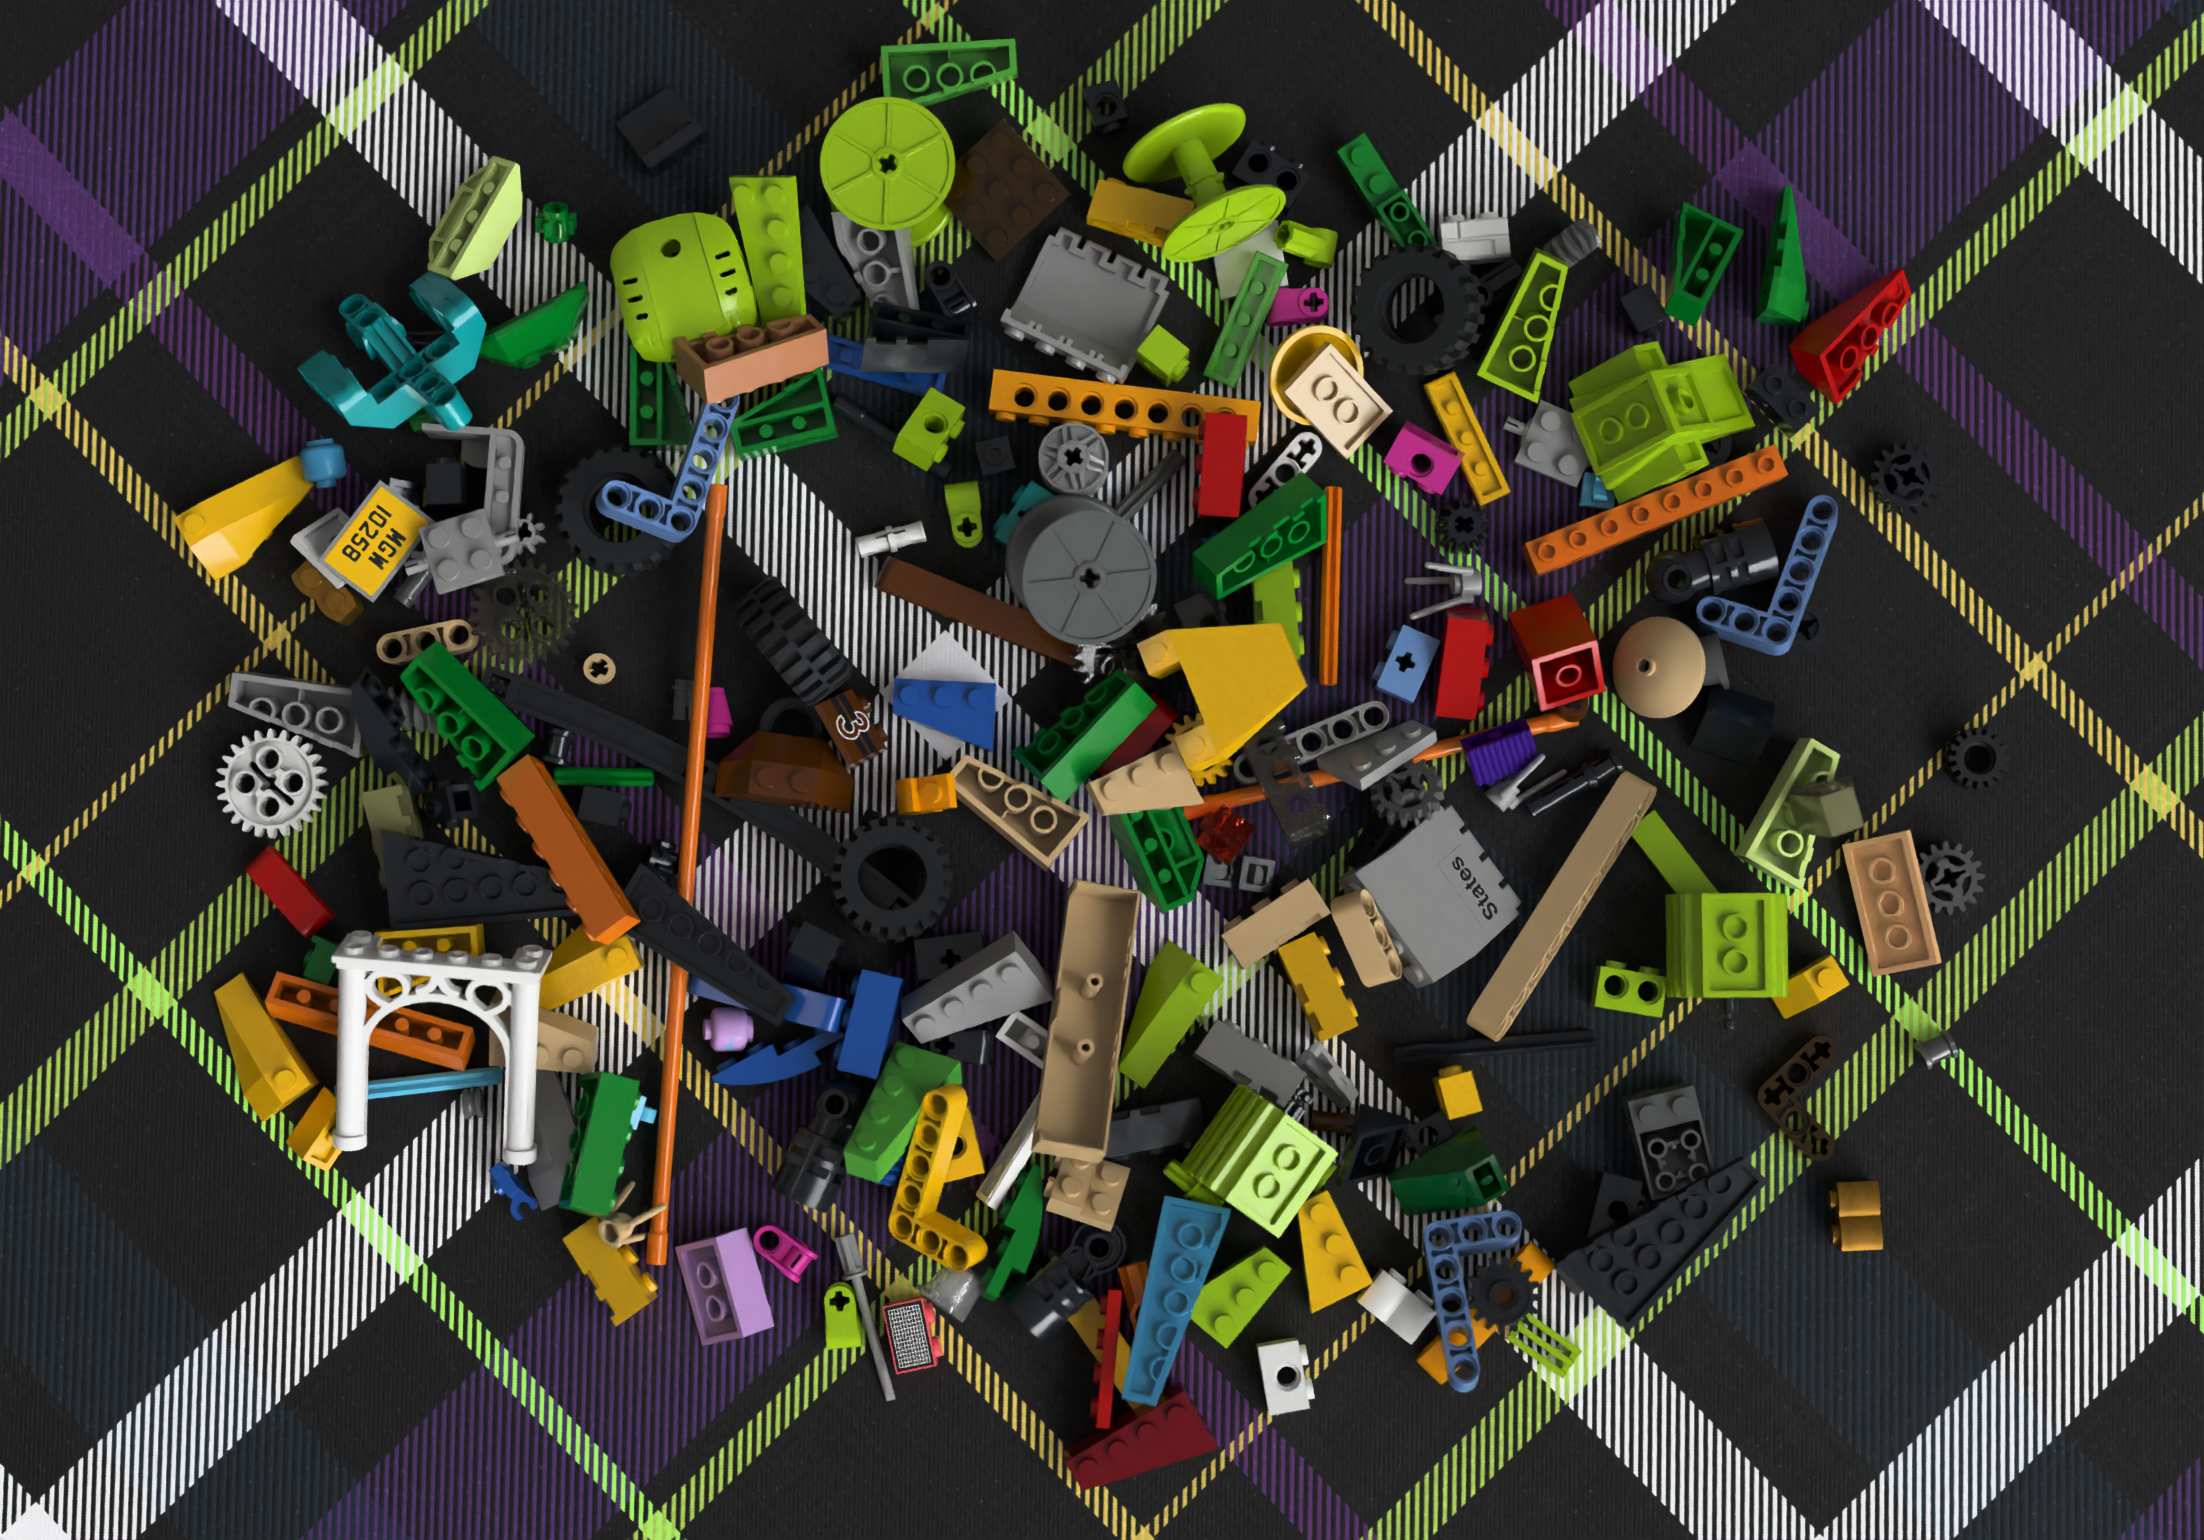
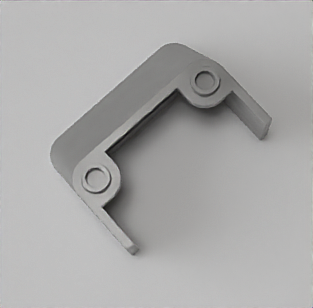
M422 423V431L429 438L462 440L461 452L465 462L474 468L487 469L484 509L487 512L492 529L496 534L514 528L518 532L525 445L519 434L510 429L471 426L449 431L441 424ZM518 542L501 547L502 565H506L514 559L517 553ZM412 551V559L423 557V552Z

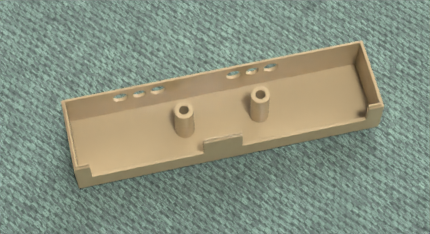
M1074 879L1067 891L1053 990L1054 1000H1052L1031 1145L1032 1152L1099 1163L1106 1155L1141 891Z

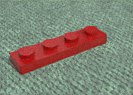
M1109 1286L1108 1295L1101 1294L1099 1315H1106L1105 1329L1098 1328L1096 1349L1103 1350L1102 1363H1095L1093 1383L1100 1384L1099 1398L1092 1397L1090 1418H1097L1096 1428L1110 1429L1122 1287Z

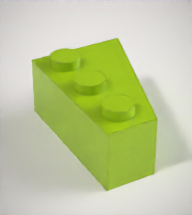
M1292 561L1251 582L1254 624L1282 623L1298 662L1301 657L1300 655H1304L1303 635L1298 633V622H1302L1301 601L1296 602L1295 588H1300L1299 568H1293Z
M1263 1244L1204 1282L1190 1319L1227 1349L1292 1268Z

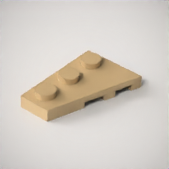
M1174 743L1085 785L1100 816L1135 813L1153 809L1164 810L1182 806L1193 807L1204 803Z

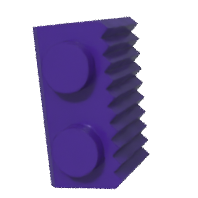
M1524 717L1460 740L1470 772L1477 786H1482V784L1493 785L1509 774H1519L1539 756L1531 730Z

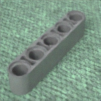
M1370 701L1254 748L1237 757L1233 768L1234 777L1242 785H1254L1315 760L1320 755L1383 731L1387 725L1389 711L1383 703ZM1373 709L1380 712L1382 723L1378 726L1367 724L1364 719L1366 711ZM1344 722L1348 724L1351 728V735L1346 739L1336 737L1333 733V726L1336 723ZM1306 735L1316 736L1320 741V748L1314 752L1305 750L1301 743L1303 737ZM1275 748H1284L1289 753L1288 762L1282 765L1274 763L1270 757L1271 751ZM1247 760L1253 761L1258 766V773L1250 778L1244 777L1239 771L1240 764Z

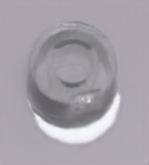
M943 1266L926 1286L918 1284L916 1290L949 1315L964 1323L984 1286L980 1285L982 1278L969 1268L956 1272Z

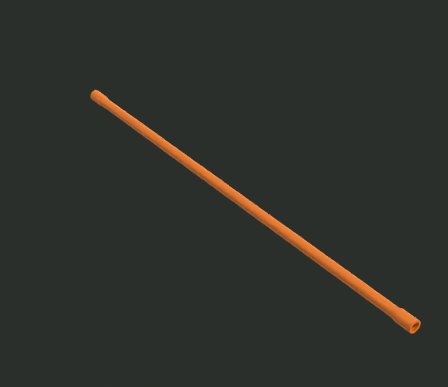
M711 484L706 496V528L677 892L692 906L723 519L726 514L728 488L727 485ZM672 961L652 1208L662 1203H665L667 1208L651 1217L645 1262L650 1265H666L667 1223L687 971Z

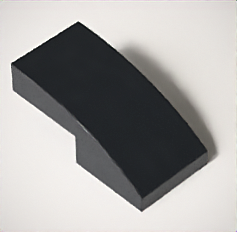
M1204 850L1203 856L1205 859L1199 884L1271 894L1276 861Z

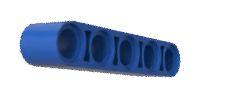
M693 974L690 975L687 993L748 1009ZM781 982L798 997L785 1020L840 1034L848 1000Z

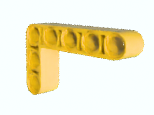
M948 1083L929 1091L923 1099L890 1213L888 1226L891 1234L897 1240L947 1268L959 1272L984 1260L987 1255V1245L979 1234L936 1211L968 1100L962 1086L957 1083Z

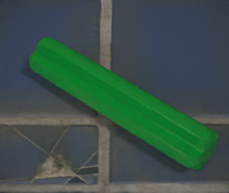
M556 767L554 770V782L557 785L651 787L654 784V770L651 768Z

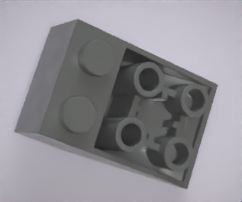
M1682 1081L1621 1097L1628 1129L1651 1201L1666 1198L1714 1171L1693 1084L1688 1081Z

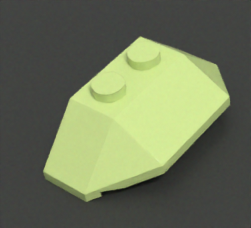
M492 156L487 161V165L476 170L461 184L429 239L428 256L430 262L428 263V270L430 272L455 281L491 268L523 212L520 166L517 163Z

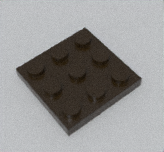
M1002 119L955 163L953 182L943 203L996 262H999L1072 194L1005 119Z

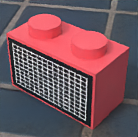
M923 1295L885 1303L882 1308L896 1374L937 1366V1357L943 1356L939 1336L933 1337L930 1323L936 1322L932 1302L926 1303Z

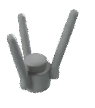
M1426 562L1425 567L1428 569L1455 574H1451L1450 577L1406 578L1404 580L1405 584H1449L1451 593L1459 596L1411 613L1410 619L1412 620L1459 604L1473 603V596H1479L1482 591L1481 573L1478 569H1474L1473 566L1461 567Z
M1540 754L1512 781L1505 777L1502 781L1500 780L1493 785H1488L1490 788L1484 794L1502 812L1508 807L1513 811L1521 802L1558 781L1568 772L1566 769H1562L1516 796L1520 792L1517 786L1545 759V755Z

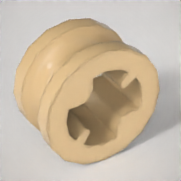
M595 653L589 656L583 666L585 676L596 684L610 682L616 672L613 660L602 653ZM602 660H605L607 665L604 667L608 669L605 676L599 674L595 678L592 675L595 670L591 669L594 662L600 664Z

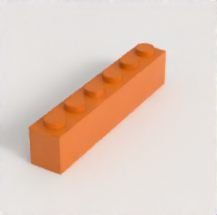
M527 754L499 775L496 779L502 787L499 791L501 797L509 806L514 807L518 813L516 817L517 823L526 833H530L535 841L532 843L534 851L541 859H546L551 868L548 870L550 877L559 887H563L567 894L565 901L569 908L582 918L584 923L581 924V927L587 937L592 941L597 940L609 945L639 923V917L544 763Z
M277 971L265 1000L269 1016L338 1036V989ZM366 997V1022L380 1007L368 997ZM400 1007L387 1014L375 1025L370 1036L369 1045L465 1072L476 1041L473 1027Z

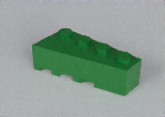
M438 641L418 654L399 676L424 713H430L437 723L436 730L443 740L448 738L458 752L456 758L463 768L468 766L475 776L476 780L473 783L480 792L501 775L535 737L518 718Z
M1120 669L1116 670L1085 694V702L1080 706L1068 707L1060 714L1062 719L1050 729L1046 730L1042 727L1033 734L1035 740L1024 749L1019 745L1010 752L1063 804L1071 795L1076 793L1088 777L1102 765L1109 755L1125 741L1130 733L1157 706L1137 683Z

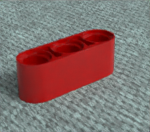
M1154 692L1150 698L1157 706L1096 771L1105 776L1144 757L1180 714Z
M272 845L267 846L244 867L250 878L307 939H311L313 935L335 917L328 905Z

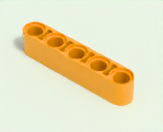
M1531 1240L1523 1245L1509 1260V1265L1511 1266L1516 1260L1521 1261V1272L1530 1268L1533 1273L1529 1281L1535 1280L1539 1284L1556 1266ZM1500 1286L1494 1293L1496 1303L1500 1304L1506 1303L1511 1297L1509 1286ZM1469 1309L1476 1349H1478L1497 1327L1496 1324H1493L1489 1330L1485 1329V1318L1476 1322L1473 1316L1477 1310ZM1454 1333L1448 1337L1450 1343L1455 1346H1460L1467 1342L1466 1338L1460 1333ZM1438 1334L1419 1354L1416 1362L1442 1385L1448 1378L1440 1336Z

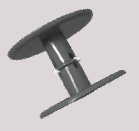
M1063 494L1041 501L1020 518L1009 537L1006 547L1005 570L1013 594L1045 631L1062 641L1077 645H1097L1119 638L1141 620L1153 599L1157 570L1150 545L1142 533L1130 522L1123 519L1114 508L1092 496Z

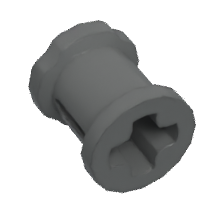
M1945 1029L1941 1030L1938 1036L1923 1043L1920 1041L1913 1043L1915 1053L1925 1070L1932 1069L1933 1064L1943 1059L1959 1056L1952 1036Z

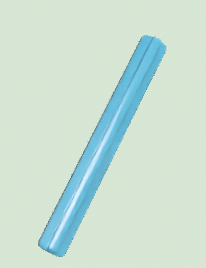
M500 1066L468 1069L465 1072L450 1071L368 1081V1099L498 1085L503 1082V1072ZM337 1084L334 1086V1095H335V1096H336V1092H337Z

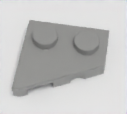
M1318 1040L1294 1061L1300 1070L1307 1073L1305 1078L1340 1110L1350 1105L1360 1094L1354 1087L1353 1082L1345 1075Z

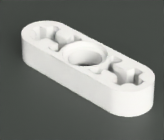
M1304 432L1295 437L1251 489L1248 496V504L1251 509L1256 506L1258 500L1255 494L1257 492L1264 494L1270 488V484L1265 483L1268 478L1276 488H1280L1285 484L1280 482L1275 475V471L1280 465L1291 466L1295 476L1301 471L1306 474L1322 452V443L1317 435ZM1302 441L1306 444L1311 441L1314 443L1312 450L1315 454H1305L1299 462L1304 464L1305 467L1300 469L1296 461L1286 456L1291 453L1295 458L1301 449L1298 443Z

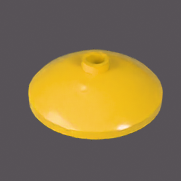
M1310 325L1294 331L1278 346L1270 362L1268 386L1272 400L1286 417L1297 423L1311 425L1281 393L1280 389L1325 341L1331 343L1363 378V361L1358 347L1347 334L1334 327Z

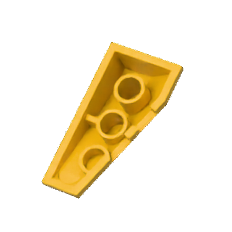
M297 455L198 503L174 517L173 520L189 548L213 579L218 581L245 565L253 556V552L264 540H267L274 533L273 530L286 515L291 514L316 484L304 480L300 457Z
M580 925L552 952V958L541 977L539 1007L550 1011L555 1010L646 967L634 939L624 933L607 945L597 940L592 941L589 939Z

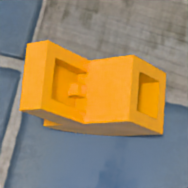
M954 773L895 780L898 815L940 812L942 809L957 807Z

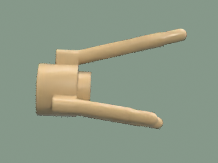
M630 1181L618 1195L612 1211H609V1215L600 1217L602 1221L598 1227L600 1238L613 1249H617L624 1244L647 1239L648 1232L631 1235L634 1226L667 1208V1205L662 1203L635 1218L626 1213H615L634 1188V1181Z

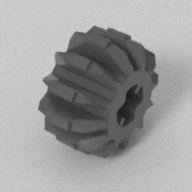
M1581 218L1546 243L1543 251L1566 261L1569 269L1599 247L1601 238L1593 224H1590L1586 218Z

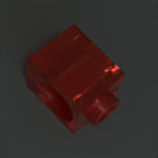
M1222 804L1216 814L1209 811L1198 828L1203 832L1196 840V843L1228 866L1256 827L1225 804Z

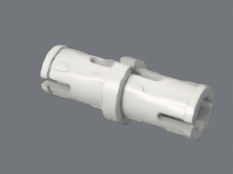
M921 520L901 527L892 528V526L885 527L884 531L856 537L861 558L891 550V553L897 552V548L927 541Z

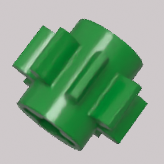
M549 202L543 205V211H537L535 231L536 233L544 232L545 241L549 243H563L569 240V235L575 234L577 216L575 212L568 213V206L565 203Z

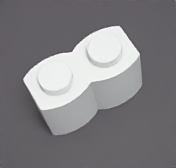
M1380 1268L1372 1278L1373 1284L1365 1287L1356 1300L1412 1345L1435 1316V1311L1431 1308L1433 1300L1419 1289L1413 1294L1404 1286L1408 1280L1393 1268L1388 1273Z

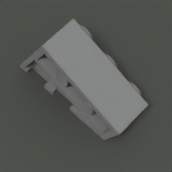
M1225 1018L1221 1022L1217 1019L1192 1056L1236 1085L1240 1083L1278 1109L1285 1108L1307 1073L1300 1070L1299 1066L1284 1056L1279 1057L1269 1051L1271 1048L1255 1037L1251 1040L1241 1034L1242 1029L1232 1021Z

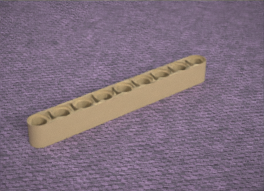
M1628 771L1620 775L1471 1009L1467 1018V1025L1495 1042L1505 1035L1648 810L1656 795L1657 788Z

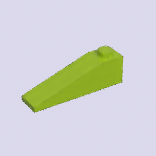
M1168 940L1148 968L1117 1070L1145 1089L1221 985L1224 978Z

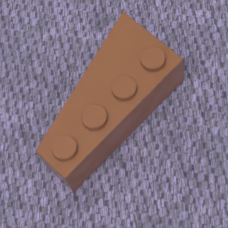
M811 314L767 322V328L763 329L750 327L749 325L736 327V334L717 337L716 331L703 333V340L687 342L686 337L673 339L677 374L707 405L720 403L726 398L741 393H749L756 388L782 382L786 378L803 372H812L818 367L829 364L826 328Z

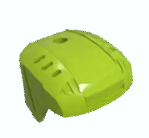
M698 212L677 214L646 223L631 230L613 248L610 268L624 318V326L635 349L644 360L659 363L676 362L673 341L675 338L686 337L687 342L703 340V333L716 331L717 337L736 334V327L747 325L757 327L756 295L751 274L734 232L722 218ZM730 252V256L716 259V256ZM730 270L736 271L732 275L721 277L722 273L728 272ZM638 279L636 283L627 284V280ZM736 288L738 290L731 295L726 294V291ZM643 297L641 301L630 303V298ZM638 315H648L646 319L637 320Z

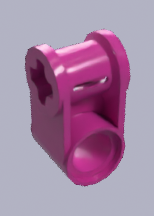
M1316 287L1298 289L1279 288L1267 314L1266 324L1270 327H1286L1295 324L1319 323L1329 314L1328 296L1322 289ZM1311 299H1317L1318 304H1320L1316 312H1311V308L1308 306L1311 303Z
M768 1222L758 1228L754 1236L753 1243L755 1249L772 1262L784 1275L796 1283H799L801 1280L800 1275L811 1260H816L819 1257V1254L809 1245L794 1237L776 1223ZM767 1230L775 1232L779 1237V1244L773 1248L765 1247L760 1239L761 1234ZM801 1254L802 1256L800 1257V1259L794 1266H792V1263L795 1261L798 1255Z

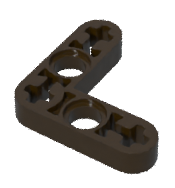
M1814 1035L1808 1038L1758 1085L1754 1094L1755 1102L1803 1155L1810 1160L1818 1162L1826 1161L1832 1156L1835 1149L1834 1141L1824 1128L1795 1099V1096L1836 1057L1837 1046L1833 1039L1825 1035ZM1815 1042L1818 1044L1826 1043L1825 1052L1827 1056L1825 1058L1822 1056L1815 1057L1811 1063L1816 1065V1068L1812 1070L1809 1063L1800 1058V1055L1804 1053L1805 1057L1809 1058L1816 1051L1813 1046ZM1794 1063L1800 1064L1805 1071L1804 1078L1798 1083L1791 1082L1787 1077V1069ZM1779 1076L1783 1084L1792 1090L1788 1093L1786 1089H1781L1776 1094L1778 1100L1776 1104L1773 1102L1765 1104L1764 1099L1767 1096L1764 1091L1766 1088L1775 1090L1780 1085L1779 1082L1775 1081ZM1793 1111L1799 1112L1804 1121L1803 1126L1797 1131L1788 1129L1785 1122L1787 1115ZM1811 1125L1814 1127V1130L1810 1131L1809 1134L1816 1140L1824 1139L1825 1141L1822 1145L1825 1150L1823 1154L1819 1152L1812 1154L1810 1150L1813 1148V1144L1807 1138L1803 1137L1801 1142L1798 1140V1137L1808 1132Z

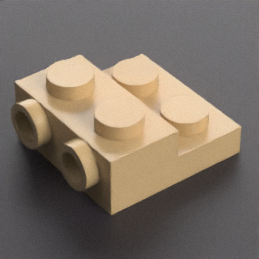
M1056 1156L1053 1168L1059 1169L1056 1178L1049 1177L1043 1195L1049 1197L1046 1211L1111 1232L1130 1168L1103 1159L1099 1163Z

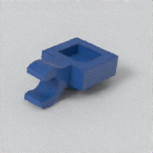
M499 1162L488 1170L493 1176L490 1182L500 1195L506 1194L508 1198L511 1197L510 1211L515 1219L520 1221L524 1218L519 1210V1205L522 1202H527L533 1210L538 1207L536 1199L526 1192L525 1186L506 1162Z

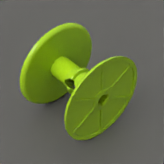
M879 97L863 101L851 107L835 121L826 135L820 156L821 178L829 196L832 211L839 210L853 222L875 230L891 231L910 227L912 249L929 242L945 228L953 215L943 201L950 191L955 173L954 148L948 132L938 118L915 102L896 97Z
M1230 103L1211 104L1175 116L1141 138L1124 159L1123 171L1129 179L1135 182L1157 183L1182 176L1187 186L1184 193L1188 197H1192L1196 208L1183 216L1164 238L1162 244L1163 255L1170 261L1180 263L1193 262L1226 252L1265 229L1284 208L1286 196L1280 188L1274 185H1248L1227 192L1222 182L1224 180V173H1218L1212 162L1238 139L1245 127V112L1238 105Z

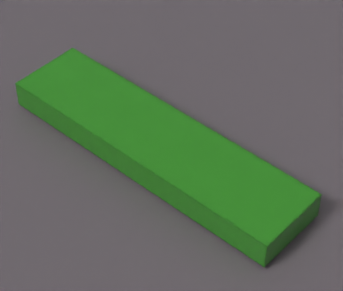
M1256 250L1203 375L1229 387L1236 388L1289 264Z

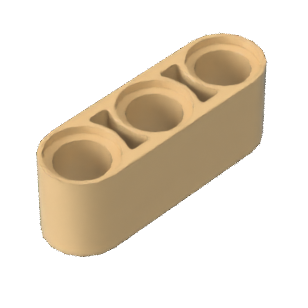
M455 619L383 635L377 643V653L383 661L389 664L404 666L409 665L423 651L421 641L428 634H433L435 642L438 641L452 655L472 651L479 642V633L472 624L461 619ZM459 628H467L469 632L467 641L457 645L454 641L455 632ZM395 641H400L402 644L401 654L396 658H390L388 654L389 645Z
M1366 889L1333 898L1330 906L1333 919L1362 983L1366 987H1373L1400 979L1402 976L1400 958L1371 894Z

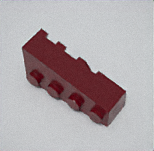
M1179 1381L1162 1391L1156 1406L1143 1404L1134 1410L1132 1409L1111 1422L1110 1429L1101 1428L1064 1450V1459L1082 1491L1216 1450L1218 1446L1213 1433L1183 1384Z

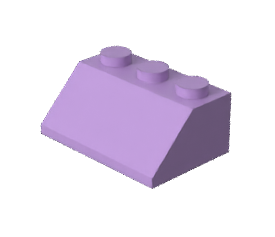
M747 1227L675 1247L702 1346L746 1337L774 1327L771 1308L766 1298L762 1276L757 1266L753 1244Z

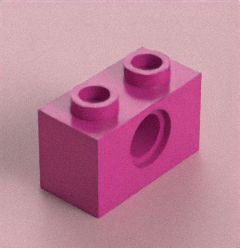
M1406 421L1383 462L1389 465L1388 469L1397 476L1406 477L1407 475L1416 480L1418 487L1430 494L1437 492L1442 495L1465 453L1413 423ZM1425 454L1429 457L1431 465L1428 467L1419 466L1415 462L1414 456Z

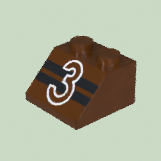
M851 689L814 706L844 760L852 770L888 750L884 742L889 740L880 722L874 725L871 722L867 713L872 711L863 693L856 696L855 692Z

